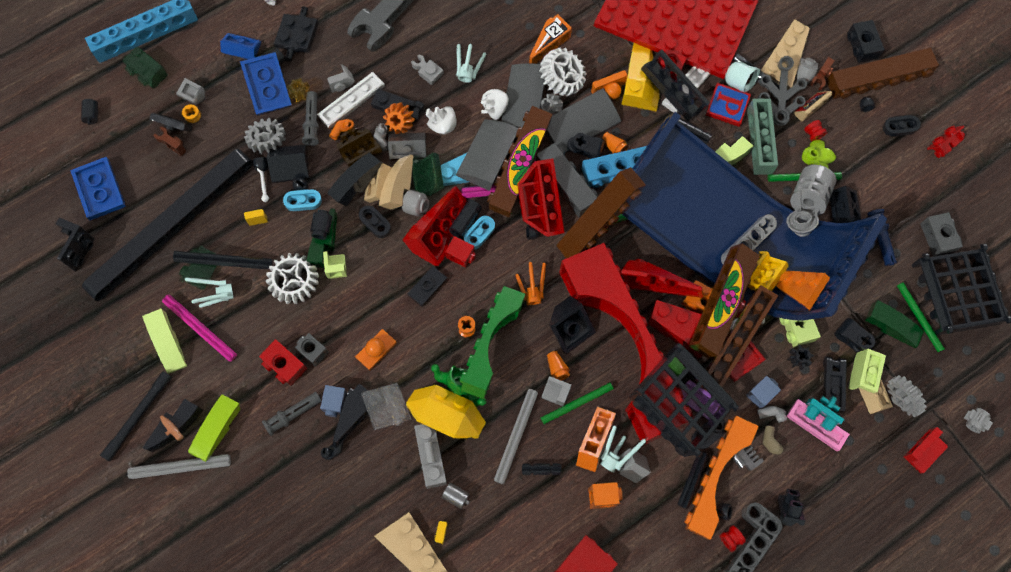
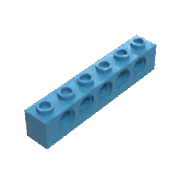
M171 0L90 35L85 40L92 54L101 63L193 23L198 18L189 0Z
M647 146L584 160L581 169L587 185L598 188L603 184L610 183L622 171L617 166H622L625 169L633 168L635 162H637ZM605 170L607 174H602L599 171Z

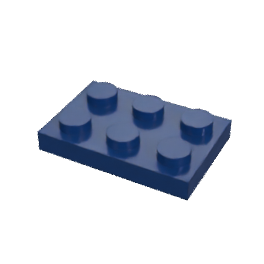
M276 52L240 61L256 115L292 106Z
M107 157L70 170L89 221L126 207Z

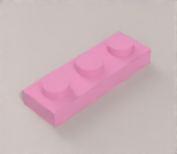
M799 399L796 400L786 415L787 418L835 451H840L850 434L837 425L832 431L828 432L820 426L825 417L818 414L814 421L804 415L808 405Z

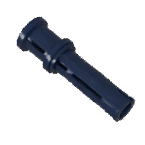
M873 210L867 213L868 217L879 214L884 215L885 210ZM885 222L884 229L877 236L884 265L891 266L897 264L887 231L889 230V224Z

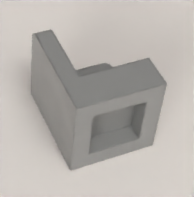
M549 376L542 399L564 406L571 384Z
M629 448L623 454H621L619 456L621 457L619 461H621L632 450V448ZM639 452L632 455L619 470L622 476L634 483L639 482L651 473L647 458Z

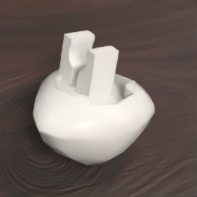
M491 89L485 92L481 99V104L485 108V110H481L482 113H488L492 119L498 120L508 106L509 98L507 93L499 89Z
M446 106L442 109L435 107L434 112L427 109L426 116L429 119L427 125L434 132L445 135L455 129L456 115L452 107Z

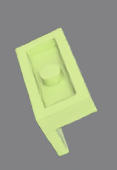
M870 349L857 352L848 389L861 388L871 393H877L886 355Z

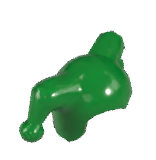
M433 364L431 366L435 380L446 385L449 391L473 401L476 407L486 404L485 398H478L461 391L462 383H460V378L463 371L467 372V369L456 368L454 365L450 368L449 372H443L439 370V365Z

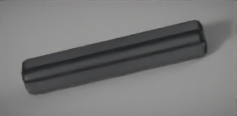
M700 451L702 454L699 458H695L678 501V506L681 508H689L709 455L703 451Z

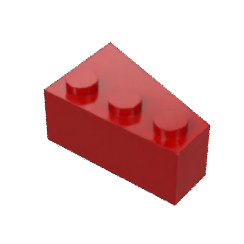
M656 300L648 324L667 338L669 337L676 343L682 344L695 358L699 359L702 356L688 346L702 314Z

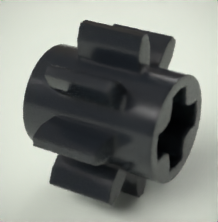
M798 345L796 350L792 348L789 351L792 355L787 360L793 364L792 368L796 366L803 370L805 365H812L810 358L814 355L810 354L809 347L802 348L801 345Z

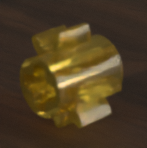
M301 78L292 79L291 85L287 86L290 91L288 93L290 98L295 97L297 102L299 100H306V93L310 91L308 82L303 83Z

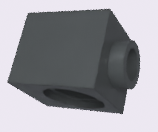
M309 333L306 336H302L295 347L315 367L329 353ZM315 345L313 352H306L308 346Z

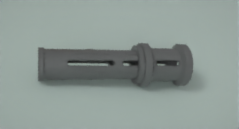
M313 91L306 93V121L302 128L304 130L302 143L308 146H315L319 142L317 138L319 125L316 122L318 95Z
M315 391L285 411H277L275 416L268 420H263L262 423L269 435L273 436L275 431L283 426H289L291 420L322 401ZM310 402V403L307 404L306 406H304V407H302L301 409H299V410H297L296 412H294L296 409H298V408H300L301 406L305 405L306 403Z

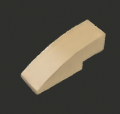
M413 155L400 158L393 165L384 182L379 206L390 210L402 206L403 193L410 190Z

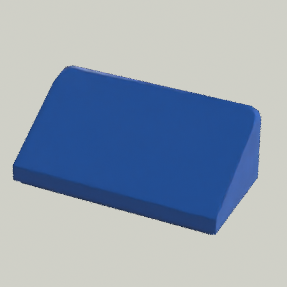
M227 33L220 41L222 53L246 59L255 58L261 45L260 40Z

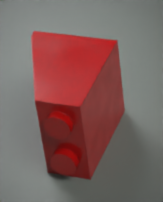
M585 535L554 572H612L618 563L613 560L610 554L604 552L593 539Z

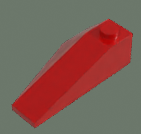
M642 259L629 260L621 271L623 279L628 283L630 289L698 298L704 297L701 286Z

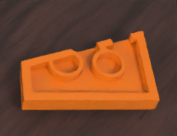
M785 271L781 275L776 287L810 310L830 277L826 273Z

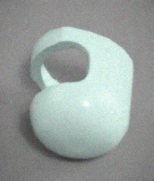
M740 61L734 62L726 72V83L744 93L748 92L757 82L760 69ZM754 72L750 83L746 85L748 78Z

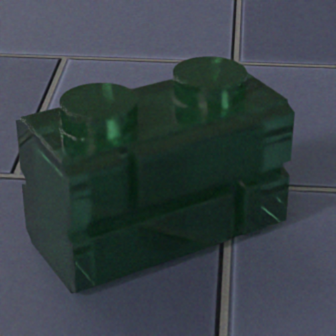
M137 46L130 54L123 58V63L126 66L124 69L131 76L136 75L138 77L137 80L144 87L148 85L154 89L160 84V81L162 82L168 76L163 66Z

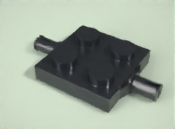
M302 6L299 15H283L274 45L276 48L287 50L285 55L286 61L291 62L295 52L309 53L319 22L317 19L306 17L309 11L307 7Z

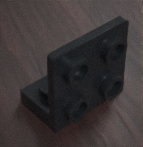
M59 218L56 225L62 229L60 232L69 236L57 259L76 272L82 266L87 252L93 247L95 239L81 226Z

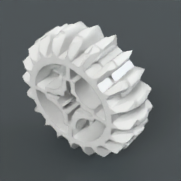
M559 47L551 50L544 56L540 64L541 68L539 71L543 73L540 78L545 80L543 85L547 84L549 86L548 90L553 89L554 94L559 93L560 97L564 95L567 97L577 93L586 81L584 77L587 73L583 71L586 66L581 65L582 60H578V54L573 55L572 50L567 51L566 48L561 50Z
M288 253V258L286 259L281 255V261L274 260L276 265L269 266L272 272H267L266 274L269 278L266 280V283L270 285L268 290L272 292V296L274 298L278 297L280 302L285 300L286 304H289L291 300L294 304H297L298 299L304 302V296L311 298L309 292H316V288L313 285H318L319 283L316 280L319 277V274L316 272V266H311L304 255L300 258V255L297 253L294 257H292L291 253ZM303 268L307 271L306 282L301 278ZM279 276L284 279L282 289L278 286Z

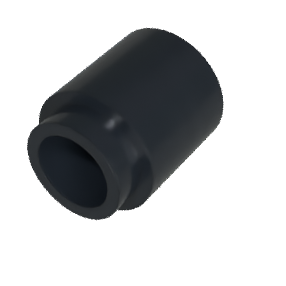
M318 210V212L313 213L310 228L313 238L327 239L333 218L328 211Z

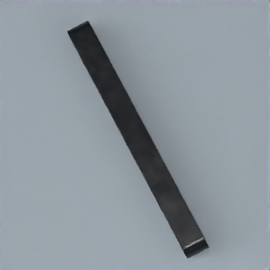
M240 149L232 151L83 282L82 288L95 301L105 298L252 167L253 161Z

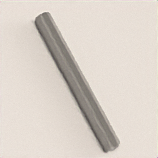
M528 389L494 478V481L504 484L538 395V392L533 389Z
M228 454L211 456L206 462L196 458L130 467L127 472L130 479L230 466L231 458Z

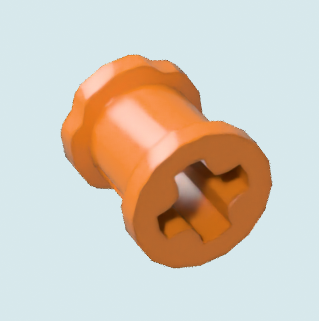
M464 316L459 319V334L465 338L474 335L475 321L472 317ZM463 325H465V326L470 325V329H469V328H466V329L464 330V329H463Z

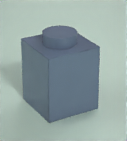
M765 376L746 396L761 409L781 389L773 378Z
M325 385L320 409L325 412L326 416L337 417V414L341 415L347 390L345 388Z

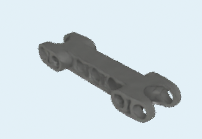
M382 0L372 11L363 8L350 23L347 34L352 38L362 33L371 34L367 48L372 52L378 50L392 36L394 27L391 24L414 0Z

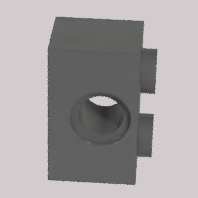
M949 212L930 216L920 223L933 257L952 254L963 247L962 239L956 231L955 222Z

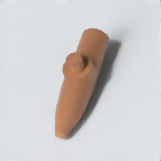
M160 416L163 425L168 430L165 434L168 436L171 433L177 441L182 440L184 436L179 432L178 428L168 418Z

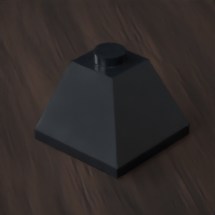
M569 296L555 306L549 326L564 354H568L596 333L582 303L572 296Z

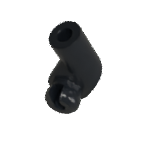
M344 441L337 448L333 444L327 448L324 447L321 450L322 458L332 460L341 454Z

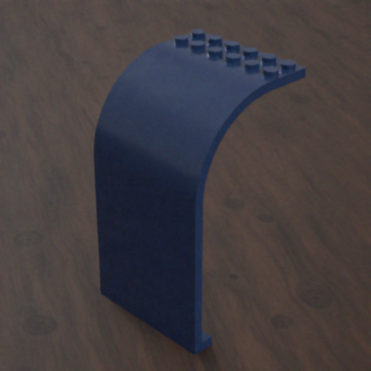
M677 112L667 116L632 168L646 186L641 190L642 195L635 201H632L630 203L631 207L622 215L713 287L723 266L721 262L722 254L760 217L768 214L773 215L777 221L776 228L753 251L757 254L760 251H767L770 257L786 261L789 265L786 271L826 273L830 279L810 310L775 286L772 292L777 294L778 297L767 314L782 319L799 321L833 316L838 310L841 299L846 296L849 285L857 277L856 273L860 266L865 263L866 255L874 247V241L883 231L887 218L879 214L850 223H832L819 220L818 226L809 235L804 237L798 236L789 229L786 223L787 217L790 213L794 212L793 210L772 199L678 122L681 116ZM766 220V224L761 228L768 227L769 222ZM754 230L752 231L753 239L758 240V233ZM748 287L745 290L743 299L746 301V304L754 293V290Z

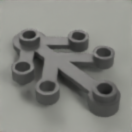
M784 56L778 61V68L781 70L779 89L771 81L769 75L765 74L759 79L760 85L767 87L778 100V106L771 101L773 123L777 126L786 125L790 119L789 114L797 108H801L806 102L803 96H797L793 103L785 108L786 101L796 92L803 90L807 86V81L800 78L787 91L788 71L794 65V61L790 56ZM782 63H786L787 68H784ZM763 78H766L768 83H764ZM798 82H802L803 87H800ZM762 92L758 96V99H761L762 95L766 99H770V95L767 92ZM797 99L802 101L801 105L797 103ZM781 115L783 119L779 120L777 116Z

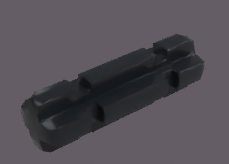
M530 463L522 464V474L550 475L552 473V475H560L561 464L533 463L531 465Z

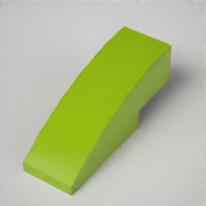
M222 394L201 425L188 453L206 462L229 431V425L240 411L239 403Z

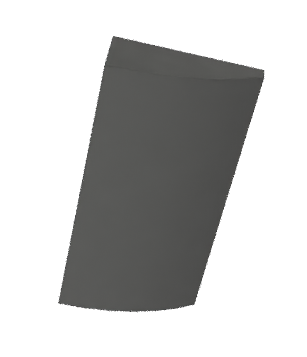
M540 64L512 65L507 88L509 101L502 115L501 122L517 128L523 127L525 112L530 111L532 106L540 109L544 90L543 84L545 82L544 79L540 78L543 74L539 71L541 68Z
M602 88L552 115L546 136L552 144L555 143L558 148H562L564 153L570 151L567 142L571 137L578 133L596 137L621 123V119L609 96Z
M484 119L456 176L490 191L508 155L511 144L516 139L518 128L500 121Z

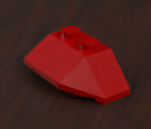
M554 159L534 161L517 183L522 219L546 237L563 234L564 227Z

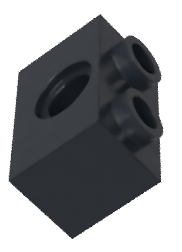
M873 20L854 23L847 32V39L851 43L853 55L857 58L858 63L879 59L885 49Z

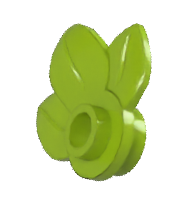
M822 140L812 141L802 154V160L806 164L821 165L827 168V164L832 163L836 159L835 153L829 148H825V143Z

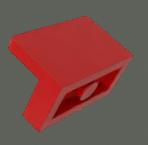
M938 427L929 429L903 456L921 474L925 473L948 448L939 438L943 432Z

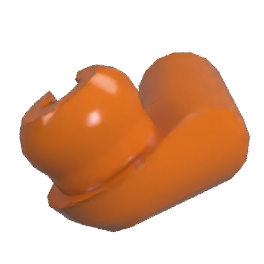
M351 119L336 122L329 137L337 140L341 133L353 129L354 122Z

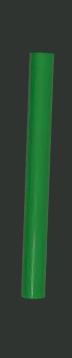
M833 172L836 180L842 179L841 172ZM801 173L768 174L767 179L768 182L798 181Z
M904 282L897 285V288L936 351L944 350V346Z
M608 383L540 417L543 424H546L613 390V386L611 383Z

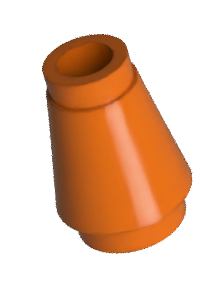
M606 132L601 138L613 154L628 150L629 145L626 144L625 140L609 132Z
M553 351L547 354L551 377L561 381L570 376V369L558 352Z

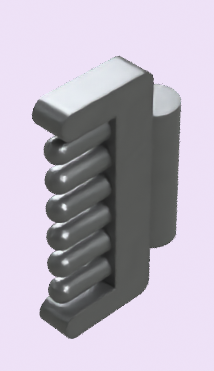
M752 446L741 449L732 457L739 468L746 466L749 471L755 469L764 460L762 458L758 459L759 455H755L756 451H752Z

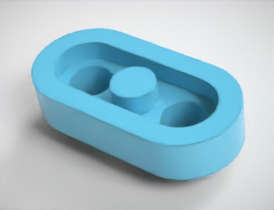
M313 189L290 191L285 194L283 203L290 211L313 210L321 205L322 198L320 193ZM315 199V202L310 203V200ZM292 201H297L296 204H291Z
M489 216L480 217L465 233L464 241L474 245V249H478L494 232V220ZM484 225L489 226L488 229H483L482 227ZM474 238L477 241L475 243L470 242V240Z

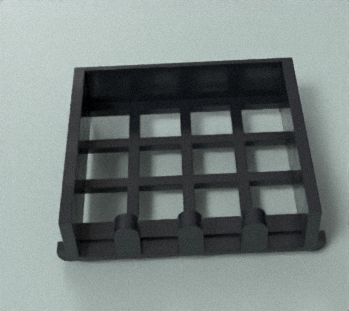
M986 243L980 244L981 249L929 257L928 253H923V258H919L912 264L913 268H922L923 274L918 277L919 283L927 284L929 292L924 294L925 301L933 302L935 310L930 312V318L938 319L940 328L934 331L936 335L995 326L1004 322L1007 324L1011 323V316H1008V310L1004 306L1002 293L996 282V275L992 271L990 258L986 253L988 250ZM975 258L978 267L971 268L969 259ZM963 260L966 269L954 270L951 262ZM946 263L949 271L936 273L934 264ZM980 271L984 284L977 285L973 272ZM968 273L972 286L959 287L956 275ZM951 276L954 289L942 290L938 278ZM979 289H986L989 301H982ZM973 290L977 303L965 305L961 292ZM956 293L960 306L948 308L944 295ZM991 305L995 318L988 319L984 306ZM979 307L983 320L971 322L967 309ZM962 310L966 323L953 325L949 312Z
M679 343L664 356L628 397L632 401L633 406L641 410L646 416L647 421L656 426L661 432L662 437L670 441L675 447L676 452L684 457L695 455L699 458L702 454L698 450L731 409L734 412L739 409L737 403L686 348ZM675 357L685 367L678 377L668 367ZM663 370L674 380L666 390L656 380ZM688 371L698 381L691 391L681 381ZM652 383L662 393L655 403L644 393ZM677 384L687 394L680 404L669 394ZM701 386L711 395L705 405L694 395ZM665 398L676 408L668 418L658 408ZM690 399L700 408V411L694 418L683 409ZM716 400L721 407L713 415L708 408ZM679 412L689 422L682 432L671 422ZM705 413L710 420L702 429L696 422ZM694 427L699 434L690 442L685 435Z

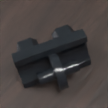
M787 489L785 495L779 494L778 496L781 511L779 518L781 523L786 526H792L795 523L802 526L805 524L803 503L800 502L798 490Z

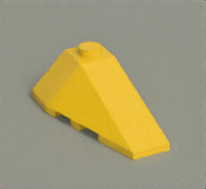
M633 43L621 105L657 111L660 96L659 89L641 70L644 64L652 61L653 53L651 49Z

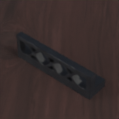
M660 50L652 61L644 64L641 68L687 122L697 117L710 103L663 50ZM660 57L665 61V67H661L657 62ZM670 71L677 75V80L671 78ZM682 85L688 87L689 94L682 90ZM694 98H698L702 103L699 108L694 104Z
M848 186L834 189L830 197L833 222L850 223L862 220L857 191Z

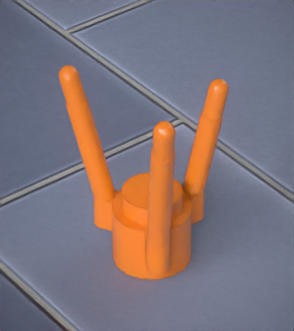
M529 262L531 287L527 288V292L524 289L519 274L515 275L521 292L525 293L524 301H526L527 305L542 303L541 299H544L545 262L542 264L539 290L538 287H535L532 262Z

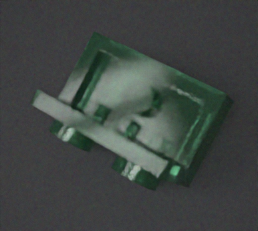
M431 153L422 160L413 159L412 173L415 191L431 196L444 188L439 154Z
M198 246L196 249L193 248L191 252L216 254L203 246ZM188 263L187 266L183 265L179 272L181 276L179 281L204 290L207 284L185 281V278L209 280L217 265Z

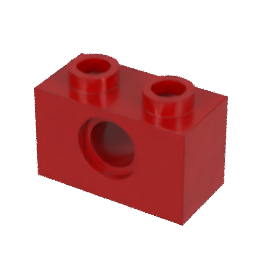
M276 339L259 356L263 361L261 365L269 372L274 370L277 373L275 377L283 385L287 382L292 386L307 370V367ZM286 360V365L283 368H278V363Z

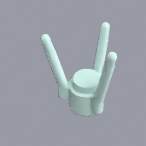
M458 44L456 76H458L460 81L469 83L472 79L475 80L486 53H483L473 70V67L469 65L472 44H469L465 64L461 67L460 44Z
M185 278V281L219 285V287H216V295L192 300V303L207 301L199 304L200 308L233 299L232 285L226 284V280L215 281Z
M613 426L604 453L600 457L602 459L600 464L613 473L616 469L620 470L622 465L646 443V439L639 442L619 461L621 457L617 453L622 447L626 436H622L614 451L609 452L617 428Z

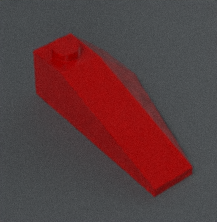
M457 186L453 187L414 224L402 239L413 254L435 266H439L446 256L445 251L448 248L451 237H454L449 232V228L466 203L465 197L462 196Z

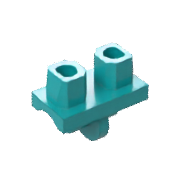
M822 396L820 401L825 406L814 398L808 399L806 402L808 406L804 415L813 421L819 413L825 418L820 426L828 432L844 421L842 417L830 410L833 409L838 412L840 409L835 404L836 397L832 396L828 400Z

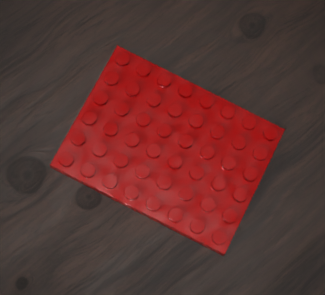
M605 0L594 22V27L655 52L663 50L666 53L668 49L687 57L685 64L697 67V69H702L724 79L758 0Z

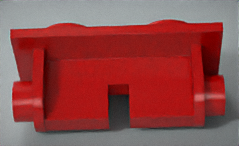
M964 125L947 128L942 136L932 141L933 144L927 150L934 149V154L937 158L944 157L953 147H956L964 140L965 134L960 131L964 128Z

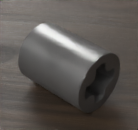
M449 483L442 495V499L462 509L464 504H469L470 501L467 498L470 493Z

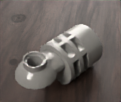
M821 165L807 166L802 170L790 200L795 211L789 214L786 221L789 229L798 236H807L815 230L819 224L818 215L823 214L826 210L837 181L835 174L827 167Z

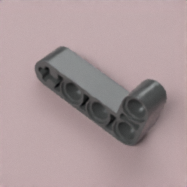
M751 503L743 507L742 517L754 527V530L724 572H753L781 532L782 523L780 519L761 504ZM751 507L757 511L756 518H752L749 514ZM767 521H771L774 525L772 532L766 527ZM756 537L762 540L761 548L755 545ZM745 553L751 558L749 565L743 562V555Z

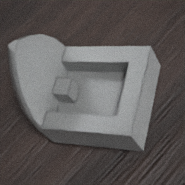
M801 58L798 66L797 80L803 78L808 84L817 73L818 63L811 58Z
M341 64L343 73L327 78L332 93L343 91L345 88L352 86L355 81L352 73L343 64Z
M184 78L176 93L177 96L193 104L203 102L205 100L204 88Z

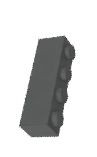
M554 143L538 153L536 161L554 159L558 192L580 218L596 200L598 194L594 189L589 188L585 177L578 174L574 163L568 161L562 148H558Z

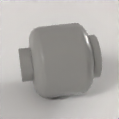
M409 190L403 195V212L414 216H421L427 212L429 200L424 193Z

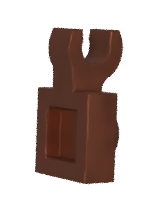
M830 57L827 58L818 74L812 79L810 86L818 82L820 84L818 90L821 91L826 84L824 77L828 78L834 68L831 66L835 60Z
M160 127L164 134L162 136L154 134L156 140L164 143L169 149L182 157L186 152L183 142L176 136L172 138L165 127Z

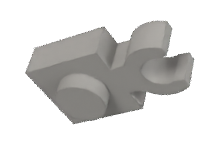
M418 55L420 63L411 62L412 67L419 70V76L431 85L444 74V70L433 61L429 60L426 63L422 55Z

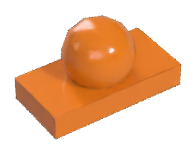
M623 70L593 82L591 93L593 94L603 88L611 100L617 99L622 92L621 86L625 85L628 75L626 71Z
M382 329L374 338L367 342L366 346L355 358L371 371L397 342Z

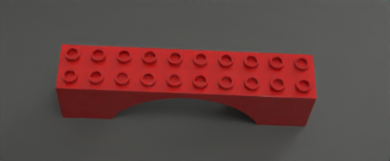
M602 243L562 260L559 274L570 296L582 303L583 306L592 307L609 314L620 322L631 335L640 357V384L664 358V355L661 351L658 352L655 346L656 339L652 333L649 334L646 328L648 326L644 316H640L638 303L635 299L631 298L629 285L626 281L623 282L620 276L622 275L621 269L612 260L613 254L611 249L606 248L605 244ZM665 370L656 378L665 390L673 382V379ZM653 383L644 392L653 403L662 395ZM675 386L669 394L680 404L683 401V393L679 387L676 388ZM667 398L658 406L667 418L676 409ZM631 401L625 411L640 442L646 439V443L643 444L645 445L661 438V432L657 427L650 424L642 411L636 409ZM688 405L684 406L683 409L692 417L693 414ZM680 412L671 421L678 429L689 424Z

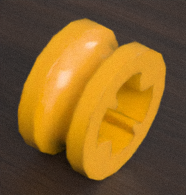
M187 105L182 110V115L189 123H196L201 118V113L195 105Z

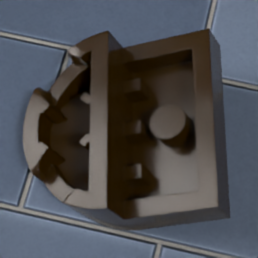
M353 128L346 131L340 136V143H337L338 150L348 167L367 153L376 156L383 152L380 145L373 138L371 131L366 128L364 130Z

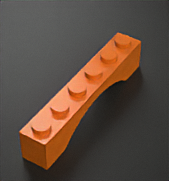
M738 416L733 417L732 420L728 419L724 428L727 431L725 437H721L716 446L719 451L716 456H712L709 462L710 472L708 475L705 474L700 485L703 486L701 493H696L692 504L695 507L692 513L688 512L684 523L687 524L685 529L711 540L719 522L715 502L719 476L726 463L736 453L752 444L759 427L758 425Z

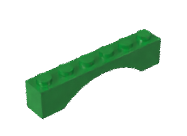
M503 286L501 293L497 292L494 299L496 305L494 308H490L487 316L489 321L488 323L484 322L481 329L482 338H477L474 346L476 352L474 355H470L467 362L469 368L467 372L463 371L461 375V391L482 399L485 398L493 375L488 357L489 344L502 327L517 319L524 302L525 293Z

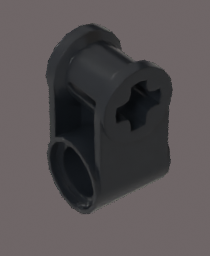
M578 133L568 140L567 146L571 152L593 159L602 156L605 141L598 137Z
M846 318L834 332L838 340L848 345L856 353L871 349L875 345L874 336L850 318Z

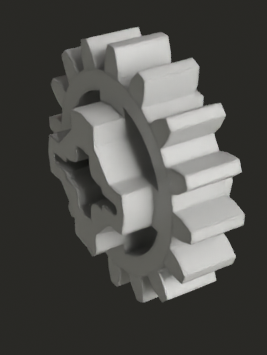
M262 118L259 123L254 121V126L249 125V130L245 131L246 136H244L248 148H252L253 152L259 150L262 154L264 150L270 153V149L277 150V145L282 146L281 141H285L284 135L286 133L282 124L278 123L276 119L271 122L270 118L267 121H264Z
M898 375L888 381L887 387L889 388L888 392L892 394L891 399L903 412L905 411L909 416L912 414L913 417H916L926 411L927 406L924 404L926 400L921 397L923 395L921 390L917 386L912 385L911 380L907 381L904 376L901 378Z

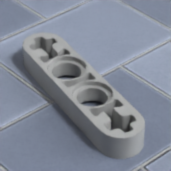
M770 214L760 217L722 254V264H724L730 248L741 242L745 243L751 250H754L776 228L777 221L775 217ZM767 220L769 222L768 227L762 229L761 227L766 224ZM753 230L758 233V240L753 239Z

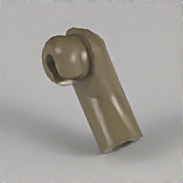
M765 426L763 445L770 453L780 455L783 452V446L774 438L775 427Z

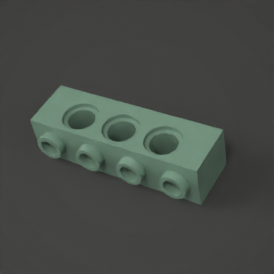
M752 99L747 108L750 142L753 145L751 149L754 175L773 174L778 166L771 99Z

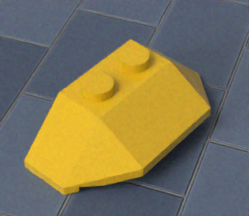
M438 385L414 390L406 402L407 408L410 409L417 422L452 438H478L486 424L473 401Z

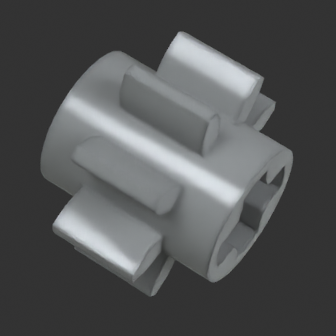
M547 94V98L542 99V110L553 115L562 110L563 102L559 99V95Z
M980 408L968 411L964 417L967 420V428L976 433L989 430L993 422L989 421L991 419L990 414Z

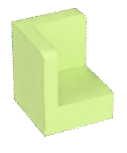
M327 251L323 252L327 278L347 277L345 255L329 256Z

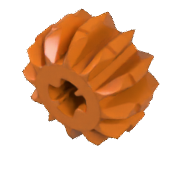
M399 102L397 105L393 103L390 105V108L385 109L386 115L383 118L387 120L385 126H390L389 131L395 130L396 134L406 133L408 129L413 127L412 122H414L415 118L411 117L414 111H408L409 105L403 107V104Z

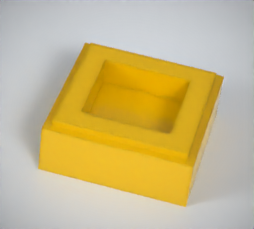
M263 209L244 213L245 220L249 226L268 222L267 215Z
M440 521L438 523L435 537L436 543L444 544L447 522Z

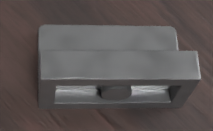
M425 133L390 134L388 138L389 159H400L408 155H413V158L426 157Z

